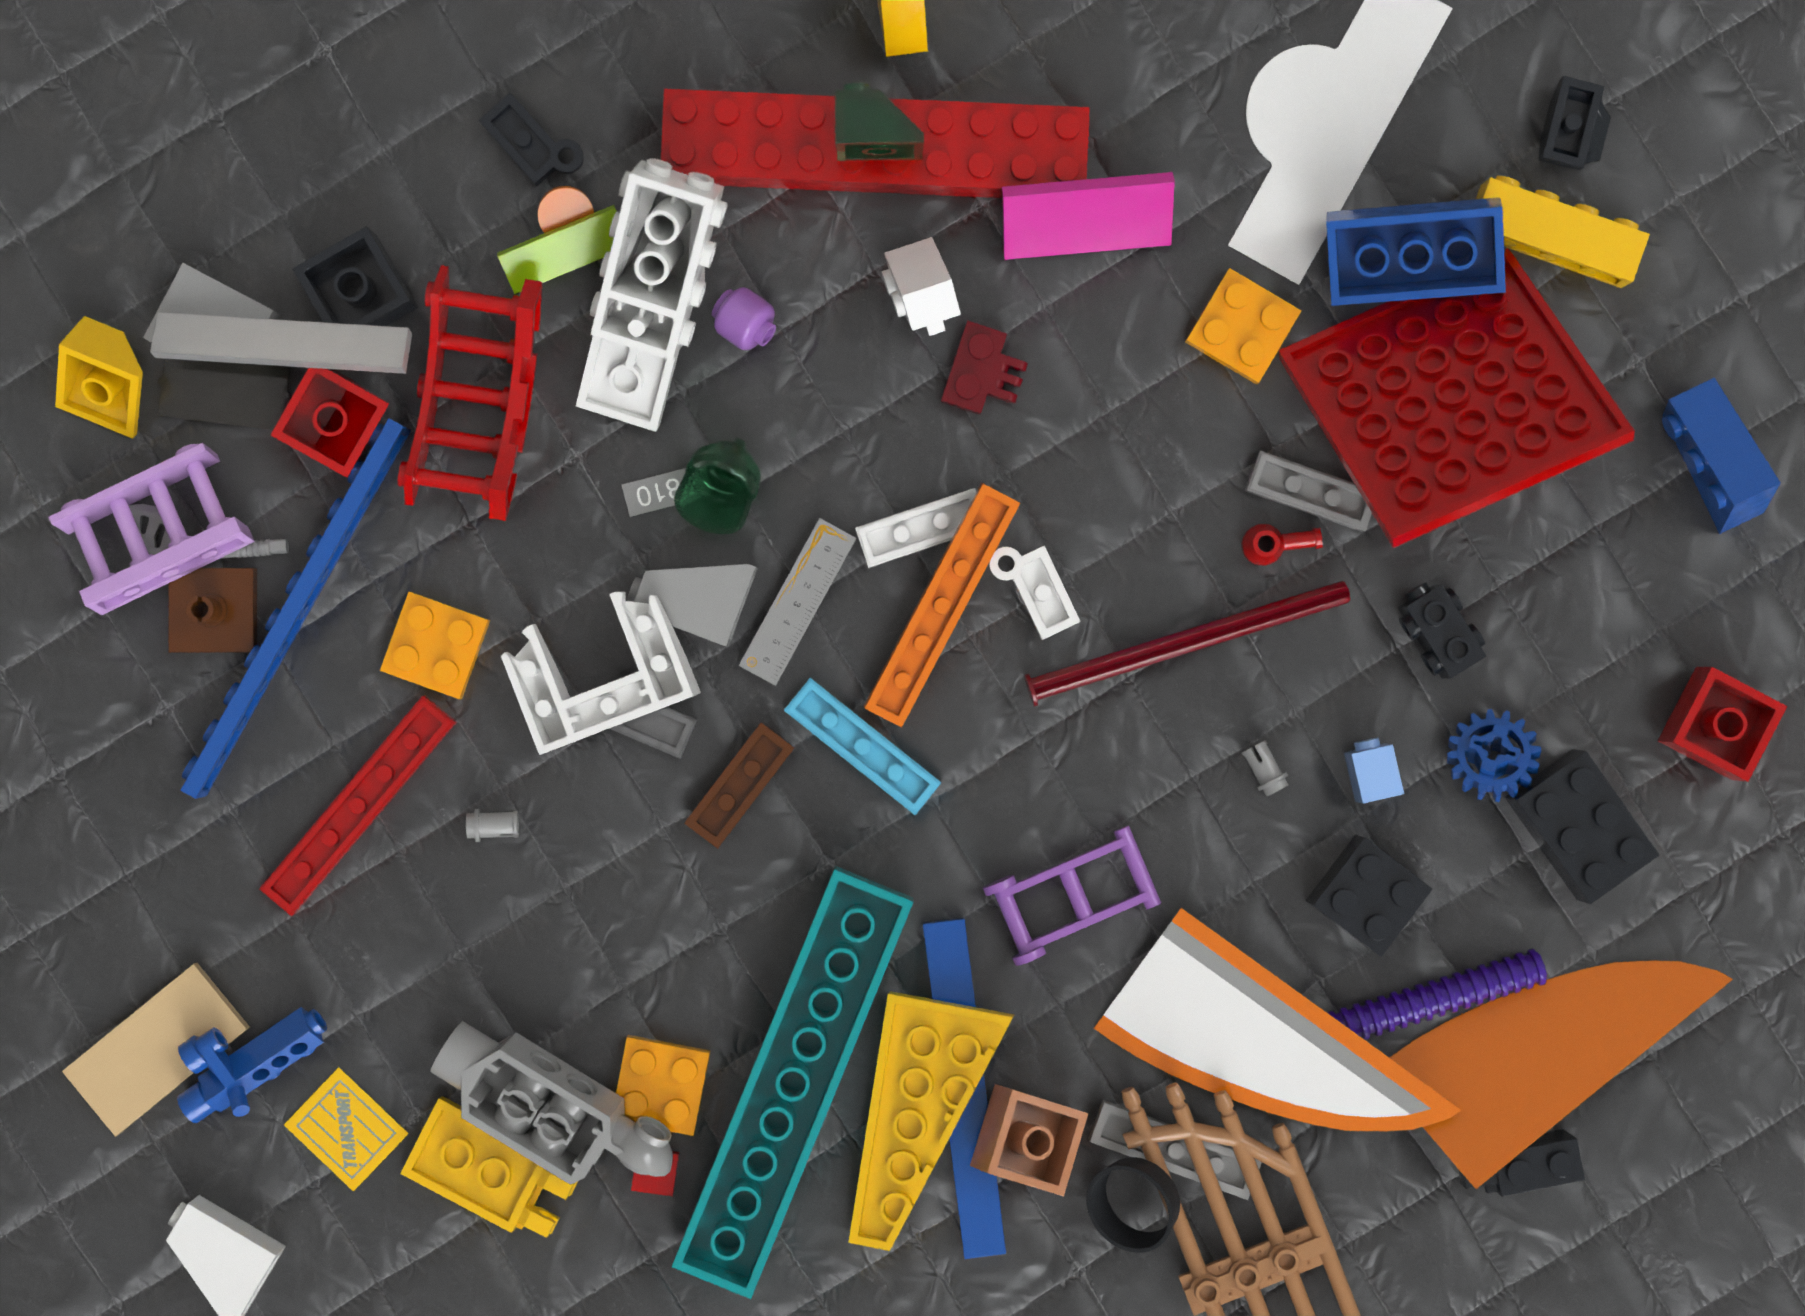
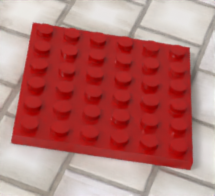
M1509 248L1504 249L1506 293L1389 301L1279 350L1280 361L1393 548L1634 441L1635 430Z

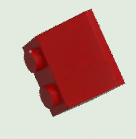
M308 368L273 429L271 436L339 474L348 477L389 403L334 369Z

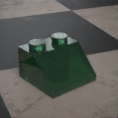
M849 83L844 85V90H835L837 161L923 160L924 133L879 89H870V85L866 83Z

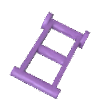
M1129 825L1114 831L1115 840L1016 882L1014 875H1010L983 887L986 896L995 895L1019 953L1012 957L1015 966L1026 964L1045 955L1044 945L1136 905L1144 903L1145 908L1150 909L1161 904V900ZM1121 849L1139 893L1093 913L1075 867ZM1059 875L1078 920L1031 939L1013 894Z

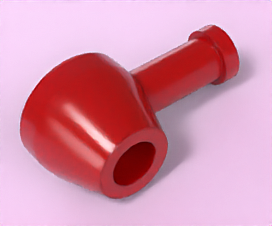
M1257 524L1245 532L1241 542L1245 558L1259 566H1266L1276 562L1285 550L1311 547L1320 549L1323 547L1320 527L1313 528L1312 531L1281 534L1272 525ZM1262 536H1267L1272 540V548L1268 552H1263L1258 547V541Z

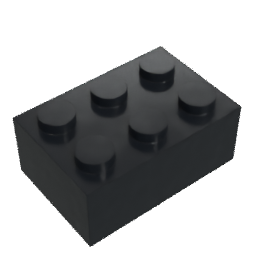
M1572 749L1535 775L1529 788L1518 787L1517 797L1512 798L1510 795L1505 797L1576 900L1592 904L1660 856L1587 751Z

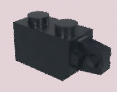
M1564 1129L1547 1132L1481 1186L1485 1187V1192H1497L1503 1197L1583 1181L1585 1176L1577 1138ZM1458 1169L1460 1184L1466 1189L1474 1188Z

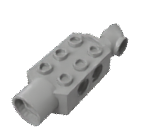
M462 1021L449 1036L431 1067L430 1072L461 1091V1118L570 1185L586 1177L592 1166L600 1158L604 1149L616 1155L627 1169L641 1175L665 1176L671 1171L673 1154L669 1141L672 1134L663 1123L647 1116H641L636 1122L625 1116L623 1097L517 1032L497 1042Z

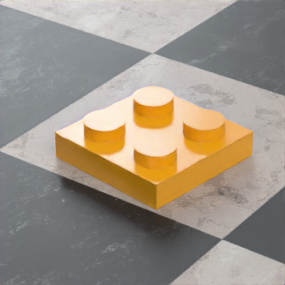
M1229 268L1185 343L1257 385L1302 310Z
M408 591L380 671L451 697L462 699L490 620Z
M628 1035L616 1094L624 1098L625 1116L634 1122L641 1116L651 1117L663 1123L670 1132L694 1136L711 1051Z

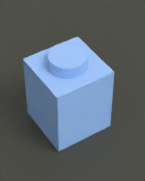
M1379 737L1355 742V750L1344 752L1355 802L1364 804L1404 794L1393 744H1380Z

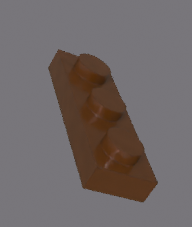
M761 722L684 824L718 849L795 747Z

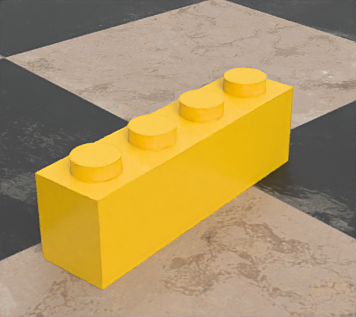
M1496 176L1495 179L1490 177L1480 185L1476 199L1496 197L1501 199L1503 206L1504 247L1619 288L1634 281L1650 236L1649 233L1638 230L1639 225L1624 218H1615L1612 221L1598 216L1599 210L1585 204H1575L1574 207L1559 202L1560 197L1549 191L1536 190L1534 193L1519 187L1520 182L1506 176Z

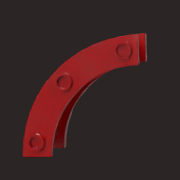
M441 265L435 282H428L425 292V306L431 307L426 373L420 374L417 385V397L422 398L408 462L402 461L398 472V486L404 487L405 505L413 506L419 486H428L482 495L483 500L489 501V518L506 521L518 476L512 472L517 452L523 453L532 402L538 355L532 352L534 331L539 332L542 281L525 279L520 296L513 295L512 299L449 289V266ZM452 306L508 315L510 320L516 321L515 339L511 338L510 342L448 333V307ZM445 349L507 359L508 364H513L510 387L505 386L503 390L441 380ZM439 397L501 407V411L506 412L502 434L497 433L495 437L434 428ZM433 444L492 454L493 459H497L493 475L479 478L424 469L429 446Z

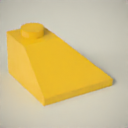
M86 316L77 323L59 344L55 407L133 439L137 435L143 372L123 331Z

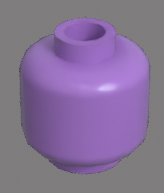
M740 287L734 291L732 289L725 291L717 300L712 310V317L715 318L714 327L716 332L741 350H750L758 344L760 346L766 345L776 331V325L773 324L775 311L772 304L745 287Z

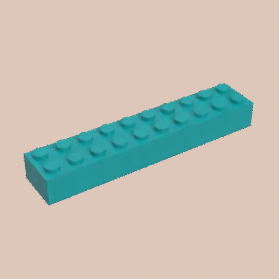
M834 867L672 1264L673 1268L746 1298H752L914 902L913 897L840 867Z

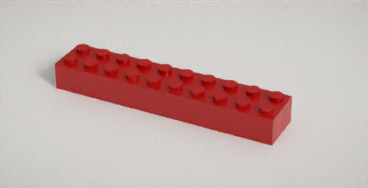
M664 89L661 160L671 164L672 170L687 175L690 172L706 174L714 179L715 184L721 186L1002 198V187L1087 179L1090 107Z

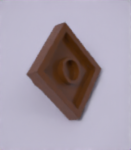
M199 568L169 583L168 653H250L257 645L256 568Z

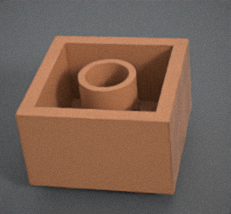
M994 1084L970 1166L991 1175L1064 1196L1089 1113Z

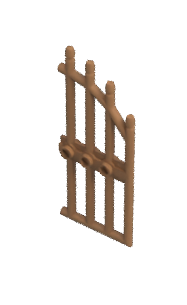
M1172 1083L1166 1086V1095L1169 1104L1173 1106L1172 1111L1177 1123L1151 1127L1146 1112L1140 1105L1141 1099L1134 1087L1122 1090V1100L1125 1108L1129 1110L1128 1115L1134 1131L1122 1134L1128 1150L1141 1146L1145 1159L1158 1165L1170 1176L1158 1143L1184 1139L1229 1256L1205 1265L1180 1201V1212L1173 1230L1190 1271L1178 1275L1194 1316L1205 1311L1207 1316H1225L1221 1305L1245 1296L1253 1316H1271L1260 1289L1283 1280L1297 1315L1316 1316L1300 1273L1323 1265L1342 1315L1361 1316L1295 1144L1291 1142L1290 1131L1284 1123H1279L1272 1127L1274 1140L1280 1147L1279 1152L1244 1133L1237 1112L1233 1110L1234 1104L1226 1090L1214 1094L1215 1105L1218 1112H1221L1220 1118L1224 1125V1128L1196 1123L1188 1103L1184 1101L1185 1095L1178 1083ZM1203 1141L1233 1148L1268 1240L1244 1249ZM1255 1159L1290 1178L1306 1219V1225L1283 1233ZM1158 1190V1192H1159V1194H1160V1197H1161V1199H1162V1202H1163V1204H1164V1207H1165V1209H1166V1212H1167V1214H1168V1209H1167L1166 1202H1165V1200H1164L1162 1194H1161L1160 1191Z

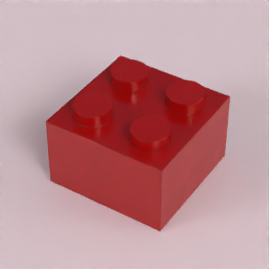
M1696 667L1658 742L1731 780L1749 782L1788 706L1714 667Z

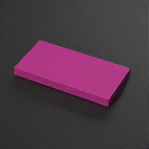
M1173 172L1002 187L1004 260L1171 245L1175 185Z

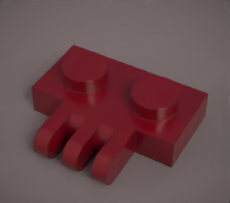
M967 320L941 399L942 403L981 415L987 395L1009 403H1016L1018 395L1002 389L1004 383L1020 388L1023 379L1008 374V370L1012 368L1016 371L1026 372L1028 363L1001 354L1007 333Z

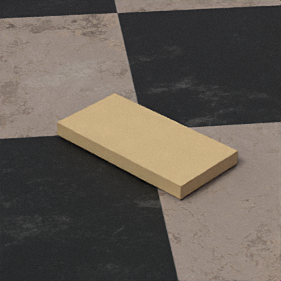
M194 963L62 1072L116 1137L194 1074L184 1064L179 1055L178 1046L194 1035L200 1037L215 1027L221 1031L229 1045L247 1031L250 1026L198 963Z

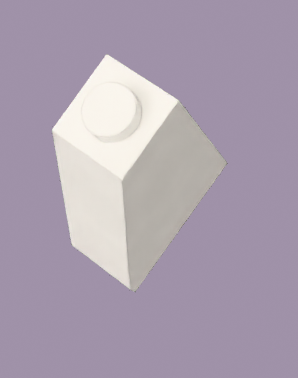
M200 1195L188 1204L181 1202L168 1222V1225L172 1226L173 1229L166 1239L167 1243L218 1316H245L286 1246Z

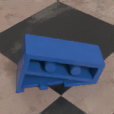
M1715 377L1670 398L1662 415L1664 429L1668 436L1675 441L1719 534L1763 514L1781 482Z

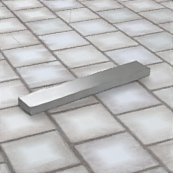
M157 312L150 353L155 358L406 374L412 333L409 328Z

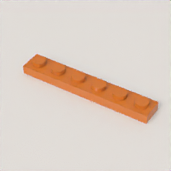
M981 482L864 704L866 710L900 727L903 726L1015 515L1020 502Z

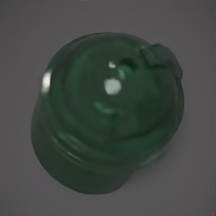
M735 437L734 441H717L702 446L690 458L685 474L676 490L674 503L680 515L691 525L714 534H731L742 529L752 502L758 494L761 482L760 470L752 454L744 447V440Z

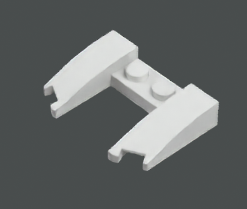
M617 591L609 594L639 671L574 697H570L536 624L527 626L522 631L529 641L515 657L509 652L502 654V661L539 755L701 693L680 641L657 595H649V603L626 601L625 592Z

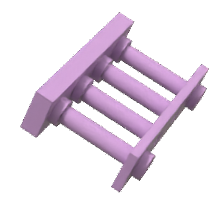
M204 443L186 445L175 453L176 456L84 500L70 501L61 507V511L49 516L51 524L68 535L75 532L94 578L91 582L92 585L79 591L86 607L100 615H104L255 542L248 526L236 517H225L205 470L220 462L218 455ZM187 477H190L209 521L207 530L194 536H187L167 489L168 486ZM150 495L171 541L168 545L169 548L155 555L148 553L129 508V505ZM112 513L133 560L130 563V567L116 574L110 573L91 527L92 523Z

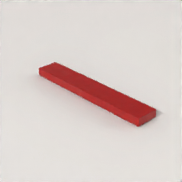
M423 695L259 890L290 916L295 915L457 722L426 695Z

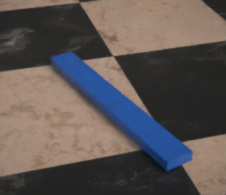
M958 918L923 923L932 999L976 1007L965 919ZM984 1074L950 1137L964 1259L1006 1254L997 1176L970 1166L988 1107Z

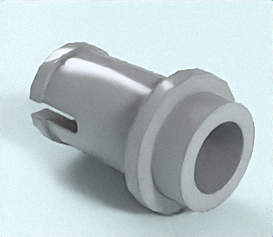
M1266 740L1255 745L1262 762L1259 760L1253 747L1243 751L1242 755L1245 756L1260 784L1257 787L1258 791L1263 790L1267 797L1289 784L1285 779L1288 776L1287 772H1281L1267 746Z
M475 809L474 813H466L467 838H475V842H480L481 838H519L518 811L480 813V809Z

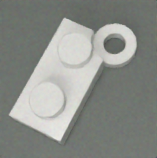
M1045 546L1023 556L1011 547H1002L994 552L989 562L992 574L1000 580L1008 581L1013 579L1041 640L1081 622ZM1002 556H1010L1014 560V567L1011 571L1003 572L1000 570L998 560Z

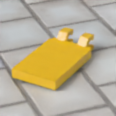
M444 1096L438 1098L400 1173L510 1233L516 1227L521 1230L523 1227H526L546 1238L549 1234L553 1233L560 1217L542 1207L534 1206L542 1190L545 1189L566 1200L568 1196L572 1195L578 1183L568 1184L461 1118V1106Z

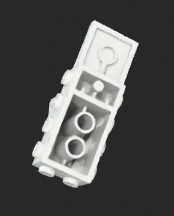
M658 159L641 160L631 172H625L619 190V196L624 197L621 211L615 213L609 231V236L614 238L611 252H606L599 276L604 278L601 292H596L590 309V316L594 317L590 334L593 337L576 407L656 432L658 430L679 350L682 345L689 347L694 334L696 322L690 321L693 306L699 308L706 288L705 267L710 268L714 258L717 243L710 241L714 226L721 227L727 209V202L721 201L724 186L715 184L712 177L698 172H690L688 175L672 170L671 164Z

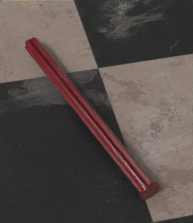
M1343 581L1333 583L1037 677L1030 678L1029 674H1025L1024 679L1027 690L1035 707L1038 706V700L1349 603L1351 601L1349 588Z

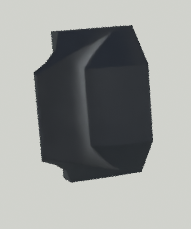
M1563 76L1559 79L1549 105L1539 143V161L1577 170L1583 169L1584 164L1600 161L1611 116L1605 110L1601 101L1605 86L1568 76Z

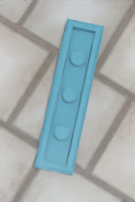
M812 678L808 679L784 709L786 713L914 815L918 813L941 784V781Z

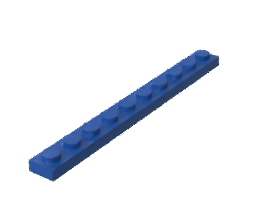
M388 418L385 425L380 423L375 428L368 442L372 449L364 462L359 460L353 467L348 477V483L351 486L344 499L341 497L337 498L331 506L327 515V519L331 521L323 536L318 534L311 542L306 556L310 559L303 572L297 571L289 581L286 588V593L289 594L288 599L282 609L276 608L269 617L265 626V630L269 633L261 647L256 645L246 658L244 667L248 670L241 683L235 682L227 692L223 701L227 708L220 720L214 719L203 736V741L206 742V745L200 756H194L185 767L182 778L186 781L180 791L195 799L208 795L411 432L410 429Z

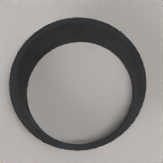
M1128 1157L1118 1160L1097 1173L1088 1186L1086 1203L1093 1225L1107 1241L1125 1251L1143 1253L1158 1248L1168 1238L1179 1216L1180 1198L1174 1182L1162 1168L1146 1159ZM1113 1170L1136 1172L1147 1178L1157 1187L1168 1209L1169 1222L1166 1227L1153 1232L1140 1231L1128 1226L1117 1217L1108 1202L1106 1194L1107 1180Z

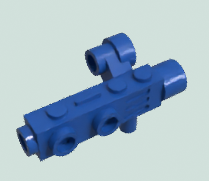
M300 1007L229 1056L225 1052L228 1048L227 1040L221 1031L215 1027L200 1037L194 1035L178 1046L179 1055L192 1072L198 1074L207 1067L209 1068V1070L198 1076L197 1083L177 1096L178 1105L183 1114L193 1123L200 1122L216 1110L222 1112L229 1106H231L234 1116L241 1117L246 1115L250 1111L246 1097L248 1093L266 1081L275 1079L282 1070L301 1057L309 1056L315 1051L316 1047L324 1043L321 1034L327 1030V1025L323 1017L315 1009L308 1012Z

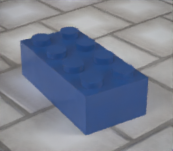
M1500 197L1327 212L1326 226L1331 306L1506 293L1503 206Z

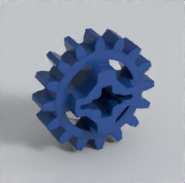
M1487 709L1486 719L1480 720L1479 716L1475 713L1470 714V726L1468 727L1459 722L1456 727V733L1459 737L1450 736L1448 747L1454 751L1447 753V764L1456 765L1451 770L1452 779L1463 777L1462 790L1467 792L1472 787L1477 788V799L1479 800L1484 798L1486 792H1492L1495 802H1500L1503 791H1507L1512 798L1517 797V785L1520 784L1525 788H1529L1532 781L1529 774H1538L1540 764L1535 759L1540 758L1541 747L1531 746L1536 740V732L1524 733L1525 720L1522 718L1516 723L1510 722L1509 711H1505L1501 719L1495 718L1492 709ZM1485 732H1489V733H1487V734H1485V735H1483V736H1477V735H1479V734H1482V733H1485ZM1508 736L1511 737L1520 748L1513 747ZM1492 751L1500 753L1496 760L1488 758ZM1467 762L1475 764L1479 774L1475 773ZM1505 774H1509V775H1510V776L1505 777V778H1502V779H1496V778H1498V777H1500V776H1503V775H1505Z

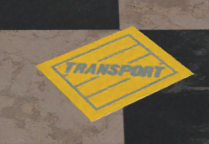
M339 1067L284 1124L293 1135L353 1192L409 1134Z

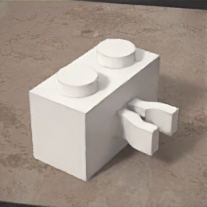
M930 237L884 253L888 269L881 271L887 292L889 296L891 295L897 316L906 315L912 331L925 326L929 336L945 331L943 320L961 315L951 277L933 238Z

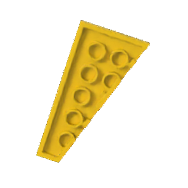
M892 991L888 993L848 1243L886 1251L891 1250L1007 1031L1014 1014Z

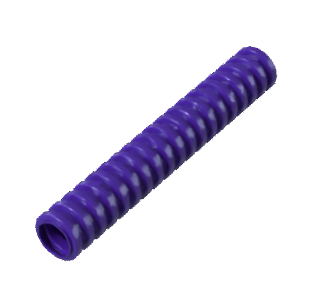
M1531 948L1527 950L1526 955L1518 952L1515 953L1513 959L1505 956L1500 963L1496 960L1490 961L1488 967L1480 964L1475 971L1467 968L1462 975L1459 972L1452 973V978L1449 979L1444 975L1440 977L1439 982L1431 979L1427 981L1426 986H1422L1420 983L1415 984L1414 990L1406 987L1402 989L1401 994L1393 991L1390 992L1388 998L1380 995L1377 996V1001L1375 1002L1367 999L1362 1006L1354 1003L1352 1004V1009L1347 1010L1346 1007H1341L1339 1013L1335 1014L1333 1011H1328L1327 1013L1364 1040L1370 1039V1034L1374 1033L1378 1037L1386 1029L1391 1033L1395 1031L1396 1026L1404 1029L1407 1028L1409 1022L1417 1025L1420 1023L1421 1018L1429 1021L1433 1019L1434 1014L1442 1017L1445 1016V1011L1447 1010L1455 1013L1460 1006L1468 1009L1473 1002L1476 1005L1483 1004V999L1486 998L1489 1001H1494L1496 995L1507 997L1508 991L1511 990L1516 994L1521 991V987L1529 990L1534 987V983L1540 986L1545 985L1547 972L1540 954Z

